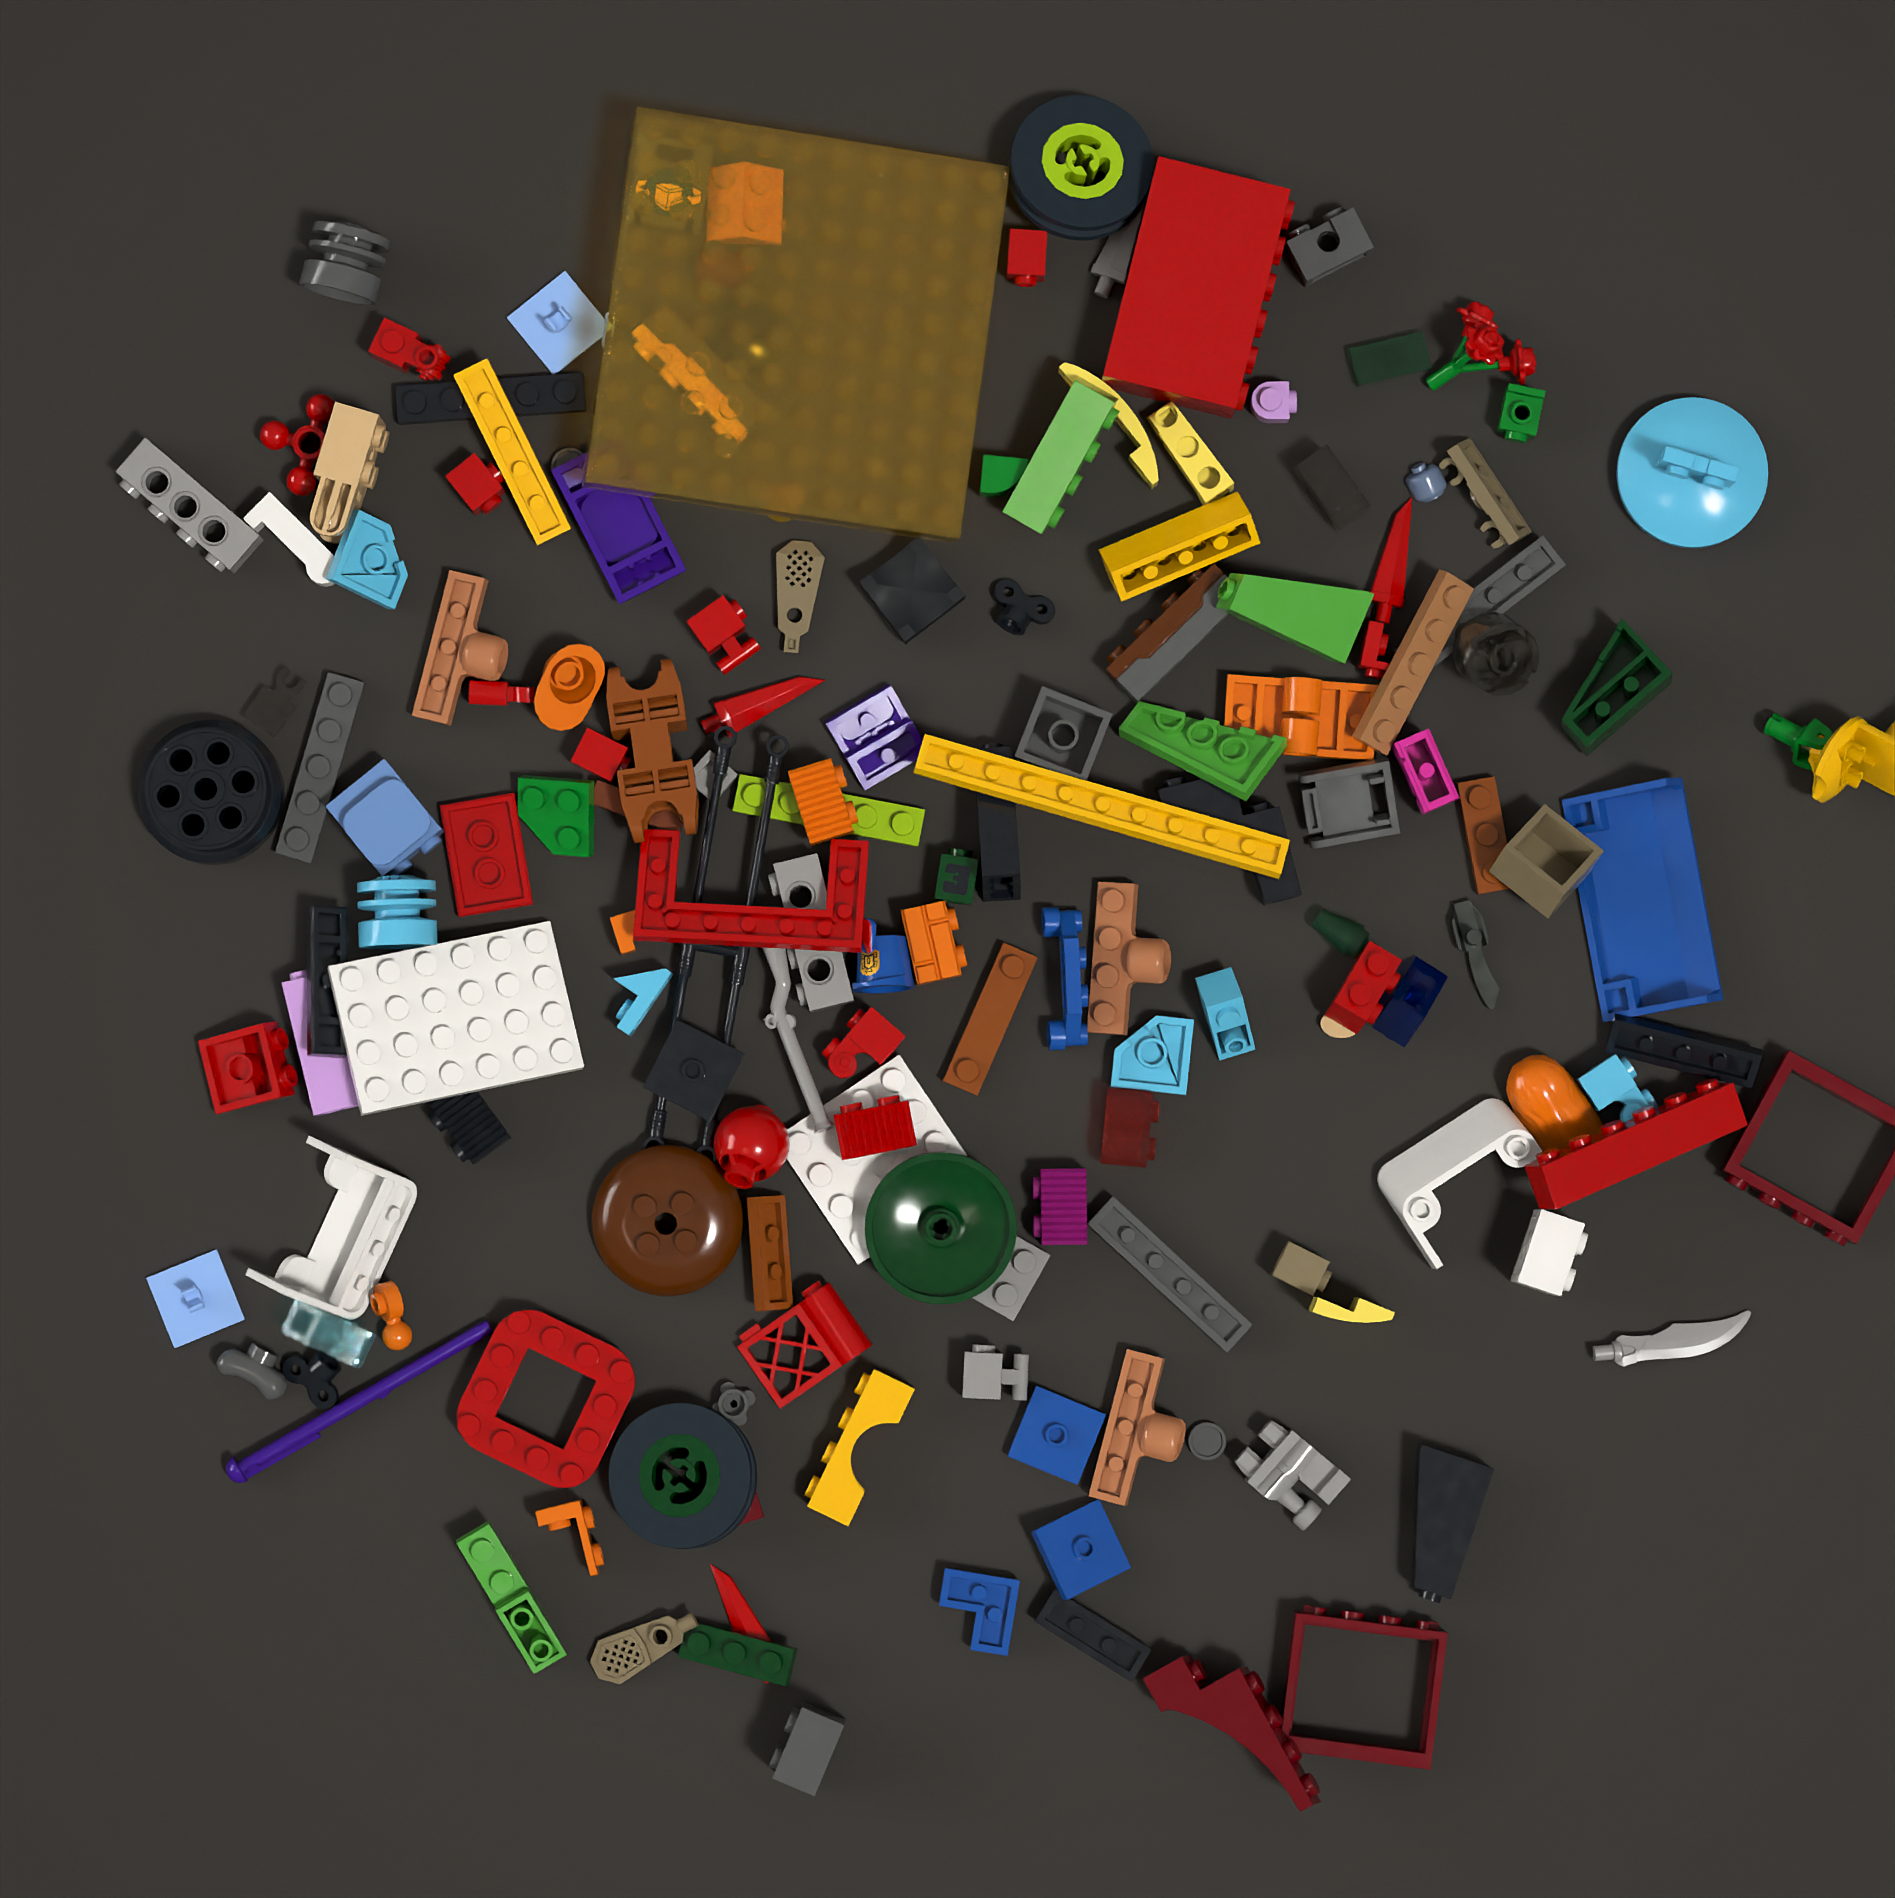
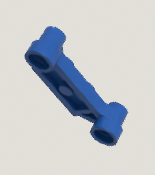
M1042 907L1043 937H1059L1063 1020H1049L1047 1022L1049 1051L1065 1050V1046H1084L1088 1043L1087 1024L1081 1023V1016L1083 1014L1082 1007H1088L1087 984H1081L1080 969H1086L1085 946H1079V938L1077 936V932H1082L1081 910H1059L1058 907Z

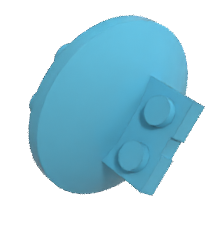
M1697 397L1680 398L1656 406L1642 416L1631 428L1621 446L1617 460V486L1626 511L1645 533L1671 546L1690 549L1704 548L1719 544L1733 537L1755 516L1766 493L1768 462L1764 446L1758 434L1741 414L1727 405L1714 400Z

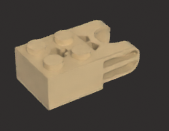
M338 402L334 404L314 470V476L318 479L319 485L310 512L312 527L323 540L331 544L340 543L353 510L361 509L367 488H374L379 468L375 467V460L378 452L384 453L390 434L389 431H386V424L379 414Z

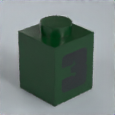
M950 848L949 854L941 853L935 901L972 906L979 859L972 858V851Z

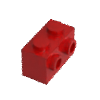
M1369 941L1356 959L1326 1011L1325 1016L1355 1034H1358L1366 1022L1373 1025L1384 1005L1378 1002L1384 991L1391 994L1401 977V974L1397 973L1396 970L1402 959Z

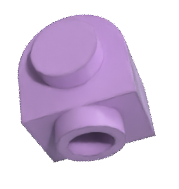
M1289 381L1262 383L1252 394L1250 400L1251 412L1257 420L1264 423H1288L1290 419L1289 413L1297 412L1296 390H1289Z

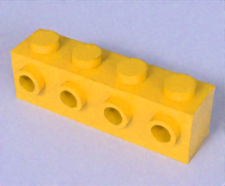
M1237 491L1101 548L1099 552L1109 580L1122 602L1258 545L1261 542L1251 513Z

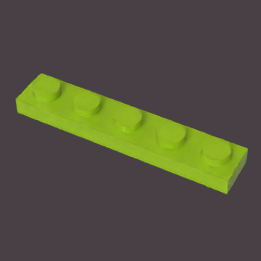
M740 774L733 812L761 817L767 784L764 782V778ZM779 782V785L775 787L770 819L804 826L792 785ZM842 794L845 802L852 800L859 821L852 824L854 833L850 835L913 847L919 846L925 809Z

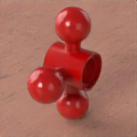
M316 394L308 400L306 413L311 419L310 425L299 428L295 434L290 433L288 427L283 422L277 420L265 423L260 430V440L266 448L280 450L288 445L293 447L296 454L301 458L299 466L293 468L288 473L286 479L288 489L297 496L309 495L316 487L317 480L311 469L313 464H317L325 434L322 432L323 425L329 422L335 404L334 400L326 394ZM309 436H317L321 440L319 450L313 454H306L302 451V443Z

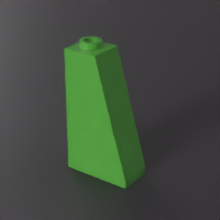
M1230 573L1229 578L1224 579L1219 587L1217 594L1219 601L1216 608L1329 662L1345 664L1374 594L1362 590Z

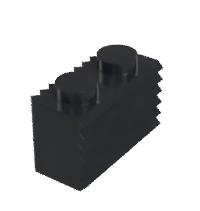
M478 1091L434 1100L428 1103L433 1109L428 1114L429 1118L440 1132L447 1128L455 1139L450 1146L463 1163L469 1159L472 1164L476 1165L512 1138Z

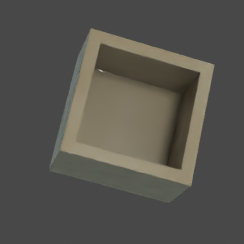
M1544 804L1503 848L1489 872L1549 919L1589 875L1604 850Z

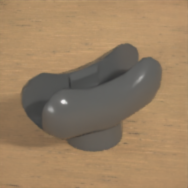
M252 1342L247 1352L238 1348H230L224 1351L217 1360L216 1365L222 1375L237 1376L257 1387L266 1399L272 1400L281 1397L286 1389L285 1375L273 1367L279 1356L260 1344Z

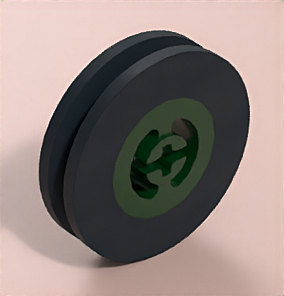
M689 1403L662 1405L636 1418L618 1439L609 1465L610 1494L622 1520L641 1538L667 1548H701L716 1543L729 1535L747 1515L757 1487L755 1456L748 1439L732 1420L716 1410ZM685 1448L689 1451V1456L686 1459L677 1458L669 1463L677 1469H688L686 1472L687 1478L699 1484L703 1483L704 1474L701 1466L704 1463L707 1470V1481L702 1493L693 1501L679 1504L677 1501L679 1494H690L697 1489L688 1483L679 1482L680 1476L673 1470L665 1468L662 1474L665 1486L662 1489L659 1482V1474L664 1460L674 1451Z

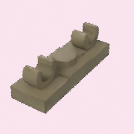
M1471 438L1447 450L1450 457L1441 461L1439 467L1444 469L1451 464L1456 466L1458 475L1450 481V484L1455 486L1466 480V484L1471 490V499L1475 505L1491 517V520L1485 522L1480 529L1484 532L1494 527L1499 531V539L1491 544L1493 549L1499 548L1506 543L1511 545L1532 532Z

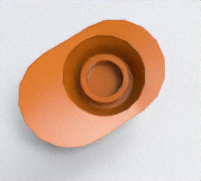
M580 643L567 645L551 655L546 661L543 676L536 689L534 706L539 720L548 728L558 731L572 729L581 723L588 713L605 675L604 661L600 654L591 646Z

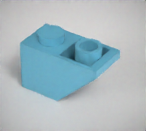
M1229 967L1195 978L1219 1061L1256 1050L1243 996L1232 968Z

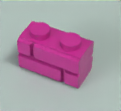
M1429 728L1392 745L1391 748L1412 795L1417 798L1415 802L1421 816L1460 798Z

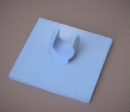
M566 271L507 317L509 322L553 375L558 374L612 330L611 326Z
M217 1249L146 1278L174 1348L245 1320Z

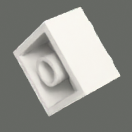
M1534 1209L1510 1281L1552 1296H1561L1565 1290L1569 1292L1576 1274V1270L1571 1268L1574 1256L1577 1254L1582 1255L1588 1238V1233L1583 1232L1585 1224L1543 1209Z

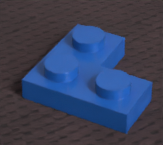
M945 1567L939 1606L976 1612L970 1650L1008 1656L1020 1580Z

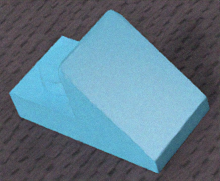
M665 968L614 978L615 981L637 995L634 1002L627 999L616 1015V1018L620 1020L617 1028L632 1036L673 976V973Z

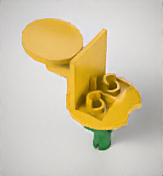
M1774 713L1772 718L1770 717L1766 723L1764 734L1790 746L1793 752L1792 761L1796 766L1813 771L1812 798L1820 803L1829 801L1844 789L1847 784L1856 789L1861 780L1895 796V721L1883 732L1867 724V721L1863 718L1856 716L1841 725L1834 733L1816 718L1808 726L1801 727L1781 717L1780 714Z

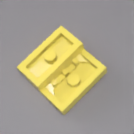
M1313 1297L1308 1311L1321 1316L1363 1323L1392 1320L1395 1312L1354 1297L1349 1310L1318 1297Z

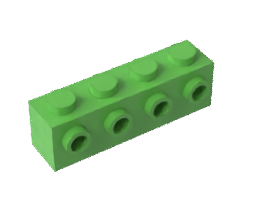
M1078 377L1072 384L1002 512L1040 534L1044 533L1048 526L1055 529L1065 509L1060 507L1065 495L1073 496L1083 479V476L1078 474L1084 461L1091 464L1101 447V443L1096 441L1101 430L1104 428L1109 431L1120 412L1114 408L1119 399L1085 379Z

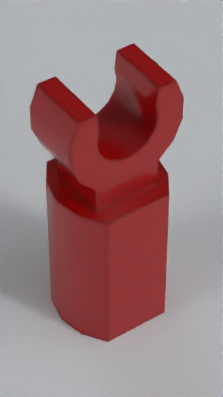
M470 680L469 704L507 706L509 702L533 703L536 687L509 686L508 681Z

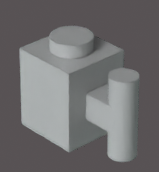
M973 1344L972 1352L964 1351L962 1398L1000 1400L1001 1384L1012 1385V1400H1027L1029 1355L1014 1354L1013 1369H1002L1003 1354L995 1353V1345Z

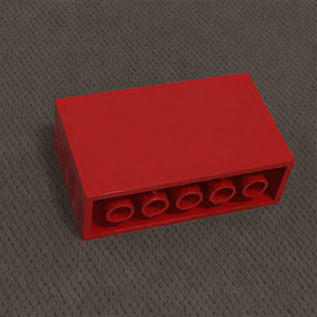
M1158 156L1102 381L1113 390L1165 403L1171 401L1177 406L1229 419L1233 418L1235 410H1243L1249 384L1243 382L1244 374H1252L1259 348L1252 346L1253 338H1261L1268 313L1267 310L1261 309L1262 302H1270L1277 274L1270 273L1271 266H1279L1286 241L1285 237L1279 236L1280 230H1288L1295 201L1288 200L1291 189Z

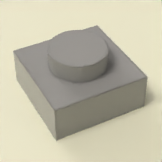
M711 750L694 767L697 790L709 800L714 779L712 770L715 754ZM729 766L727 768V775L723 777L720 796L738 777V774Z

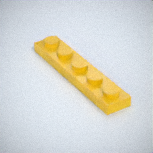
M487 358L454 374L453 376L536 544L539 545L570 530L572 527L489 359Z

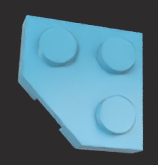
M359 509L353 510L327 573L326 580L386 609H395L408 573L404 562L399 560L393 543L395 536L391 525Z
M1156 1015L1114 1049L1110 1087L1186 1095L1194 1020Z

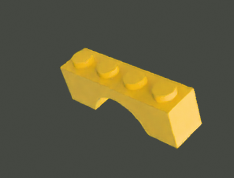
M875 1368L871 1375L863 1373L854 1392L861 1397L855 1409L847 1406L837 1426L844 1430L838 1444L830 1441L821 1459V1462L827 1464L821 1478L813 1476L804 1496L810 1498L807 1507L849 1526L865 1493L864 1488L859 1484L852 1470L851 1453L853 1446L859 1436L870 1427L882 1423H899L915 1390L914 1387Z

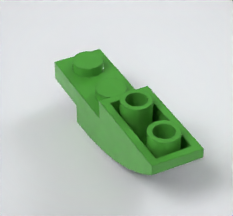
M487 1521L456 1539V1544L495 1606L496 1613L532 1672L535 1674L566 1656L567 1653L544 1610L491 1523Z

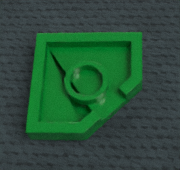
M531 775L518 777V815L553 855L578 857L594 855V780Z

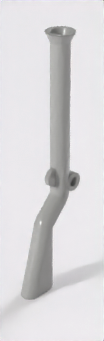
M763 948L776 981V986L770 1005L771 1014H768L762 1020L765 1021L768 1028L778 1029L814 1121V1134H818L833 1128L835 1125L828 1119L793 1028L796 1026V1019L793 1015L787 1014L785 1009L791 987L786 949Z

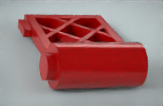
M820 1280L801 1292L804 1297L802 1302L763 1329L757 1323L739 1336L743 1343L737 1346V1348L779 1409L873 1345L830 1282L823 1286ZM795 1315L798 1316L805 1326L803 1342L782 1338L785 1322ZM778 1328L777 1337L767 1336ZM810 1335L817 1345L808 1343ZM759 1340L775 1342L773 1362L758 1361L749 1347ZM781 1344L802 1347L799 1368L778 1365ZM807 1349L822 1351L831 1365L821 1372L804 1370ZM763 1367L771 1369L770 1378ZM777 1370L797 1374L795 1390L785 1397L781 1395L774 1385ZM803 1375L812 1376L811 1379L801 1385Z

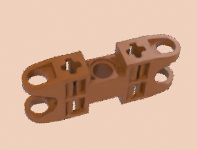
M671 658L660 659L662 671H658V678L655 684L645 690H636L626 683L625 677L621 675L620 666L609 667L606 700L612 737L614 741L629 739L632 741L635 768L617 770L622 809L634 843L645 842L644 830L648 829L650 818L660 811L674 813L679 818L681 824H684L686 836L697 834L699 798L692 759L674 762L670 733L687 731L688 723L681 684Z

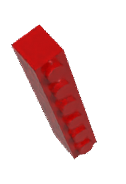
M1717 1078L1702 1081L1695 1085L1697 1091L1688 1095L1685 1092L1670 1095L1664 1099L1665 1105L1654 1109V1106L1638 1109L1632 1113L1633 1119L1623 1123L1622 1120L1606 1123L1600 1127L1601 1133L1591 1137L1590 1134H1583L1568 1140L1569 1147L1558 1151L1557 1148H1551L1536 1154L1537 1160L1524 1167L1539 1209L1557 1210L1747 1126L1748 1124L1734 1083L1718 1082Z

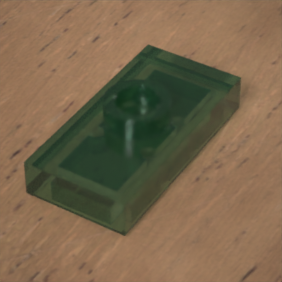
M1423 331L1349 349L1357 387L1431 370L1432 368Z

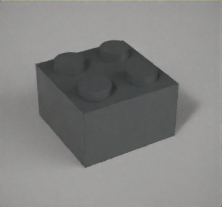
M1042 686L1015 753L1014 760L1087 781L1113 714Z
M805 1701L801 1709L793 1707L784 1728V1732L790 1734L786 1745L778 1742L769 1764L770 1768L775 1769L772 1779L815 1797L846 1719Z

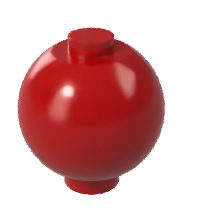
M764 1105L746 1106L732 1111L720 1122L714 1136V1152L718 1163L726 1171L724 1174L725 1180L732 1186L741 1189H749L753 1186L754 1182L763 1181L776 1174L784 1165L789 1153L790 1141L784 1123L774 1114L772 1109Z

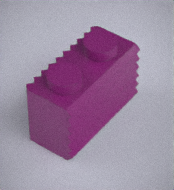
M1086 1168L1040 1169V1177H1033V1200L1041 1199V1215H1033L1034 1237H1041V1245H1087Z

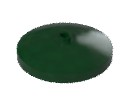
M953 1152L923 1153L895 1166L876 1187L868 1204L865 1217L866 1245L870 1258L879 1274L901 1294L928 1304L959 1303L987 1290L1006 1269L1012 1257L1017 1237L1015 1208L1002 1181L979 1161ZM939 1219L947 1221L949 1226L944 1233H939L934 1229V1223L938 1222Z

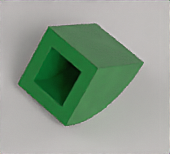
M983 455L980 497H1000L1013 491L1026 470L1029 459Z

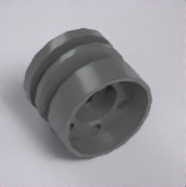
M314 222L313 234L325 240H310L309 248L323 255V260H305L299 286L313 293L344 302L369 306L376 305L381 279L367 272V267H385L386 259L373 252H389L390 240L372 232L370 229L351 223Z

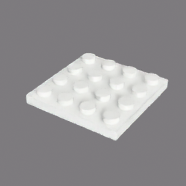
M900 1055L823 1106L828 1119L835 1125L833 1115L841 1114L840 1106L862 1102L863 1109L877 1107V1099L899 1095L901 1102L907 1100L909 1102L917 1146L842 1160L836 1126L827 1131L814 1134L815 1124L810 1114L787 1130L790 1141L787 1160L858 1265L870 1257L865 1240V1217L871 1196L886 1174L903 1161L923 1153L943 1151L967 1156Z

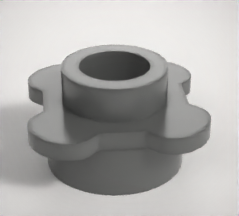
M726 1382L720 1387L721 1396L718 1402L713 1404L712 1409L731 1419L737 1426L744 1425L747 1422V1411L756 1401L755 1394L750 1390L744 1392L737 1389L732 1382ZM732 1400L737 1401V1407H731L730 1402Z

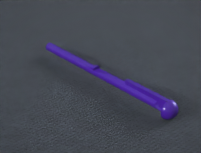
M484 1320L242 1460L237 1461L232 1456L226 1464L227 1476L235 1483L248 1482V1478L320 1438L322 1430L377 1398L381 1400L387 1397L395 1388L493 1333L487 1320Z

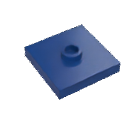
M1035 1386L1007 1456L1078 1485L1106 1414Z
M1100 1499L1094 1500L1031 1531L1063 1601L1131 1568Z

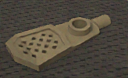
M792 540L776 553L778 629L785 634L783 652L798 653L800 636L809 631L825 557L815 545L808 541ZM791 609H799L802 612V618L799 622L793 623L788 620L787 615Z
M693 1612L679 1619L667 1615L601 1638L597 1641L590 1663L598 1679L622 1684L681 1644L684 1633L699 1626ZM659 1629L667 1633L668 1639L664 1643L656 1638V1631Z

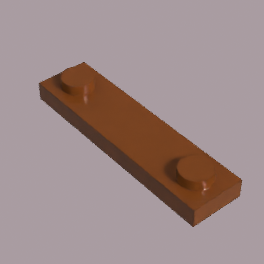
M1003 942L943 1082L978 1096L1038 957Z

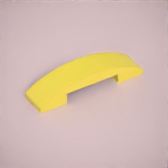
M1066 362L1059 366L1058 373L1070 388L1074 381L1081 377L1119 399L1114 407L1120 411L1115 421L1138 448L1129 455L1128 461L1152 490L1159 481L1155 455L1144 428L1131 408L1110 386L1090 372Z

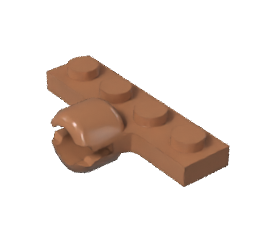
M449 570L412 712L413 717L451 726L461 685L465 677L472 676L496 681L502 676L508 659V643L499 636L478 631L477 626L489 580Z
M1098 882L1087 1024L1088 1033L1127 1035L1130 993L1133 984H1161L1167 980L1170 972L1171 951L1169 944L1163 939L1140 938L1136 935L1139 887L1137 884Z
M1130 1349L1126 1350L1089 1497L1127 1506L1138 1462L1141 1457L1147 1456L1172 1462L1179 1456L1186 1432L1184 1421L1177 1417L1158 1413L1154 1409V1401L1165 1363L1164 1358Z

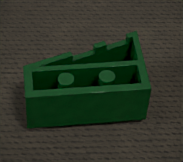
M1622 618L1605 649H1603L1598 657V661L1588 678L1585 679L1562 718V730L1586 756L1590 755L1672 683L1673 673Z

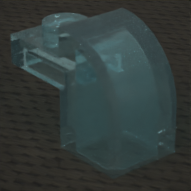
M296 1299L280 1331L306 1346L323 1351L358 1369H361L376 1337V1334L349 1319Z

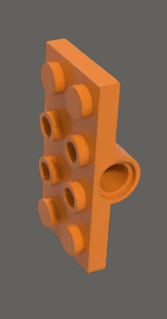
M1228 674L1224 726L1238 730L1241 726L1254 729L1256 734L1270 738L1273 737V734L1286 737L1287 747L1281 755L1360 761L1374 759V750L1352 737L1379 685L1329 682L1305 677L1273 678Z

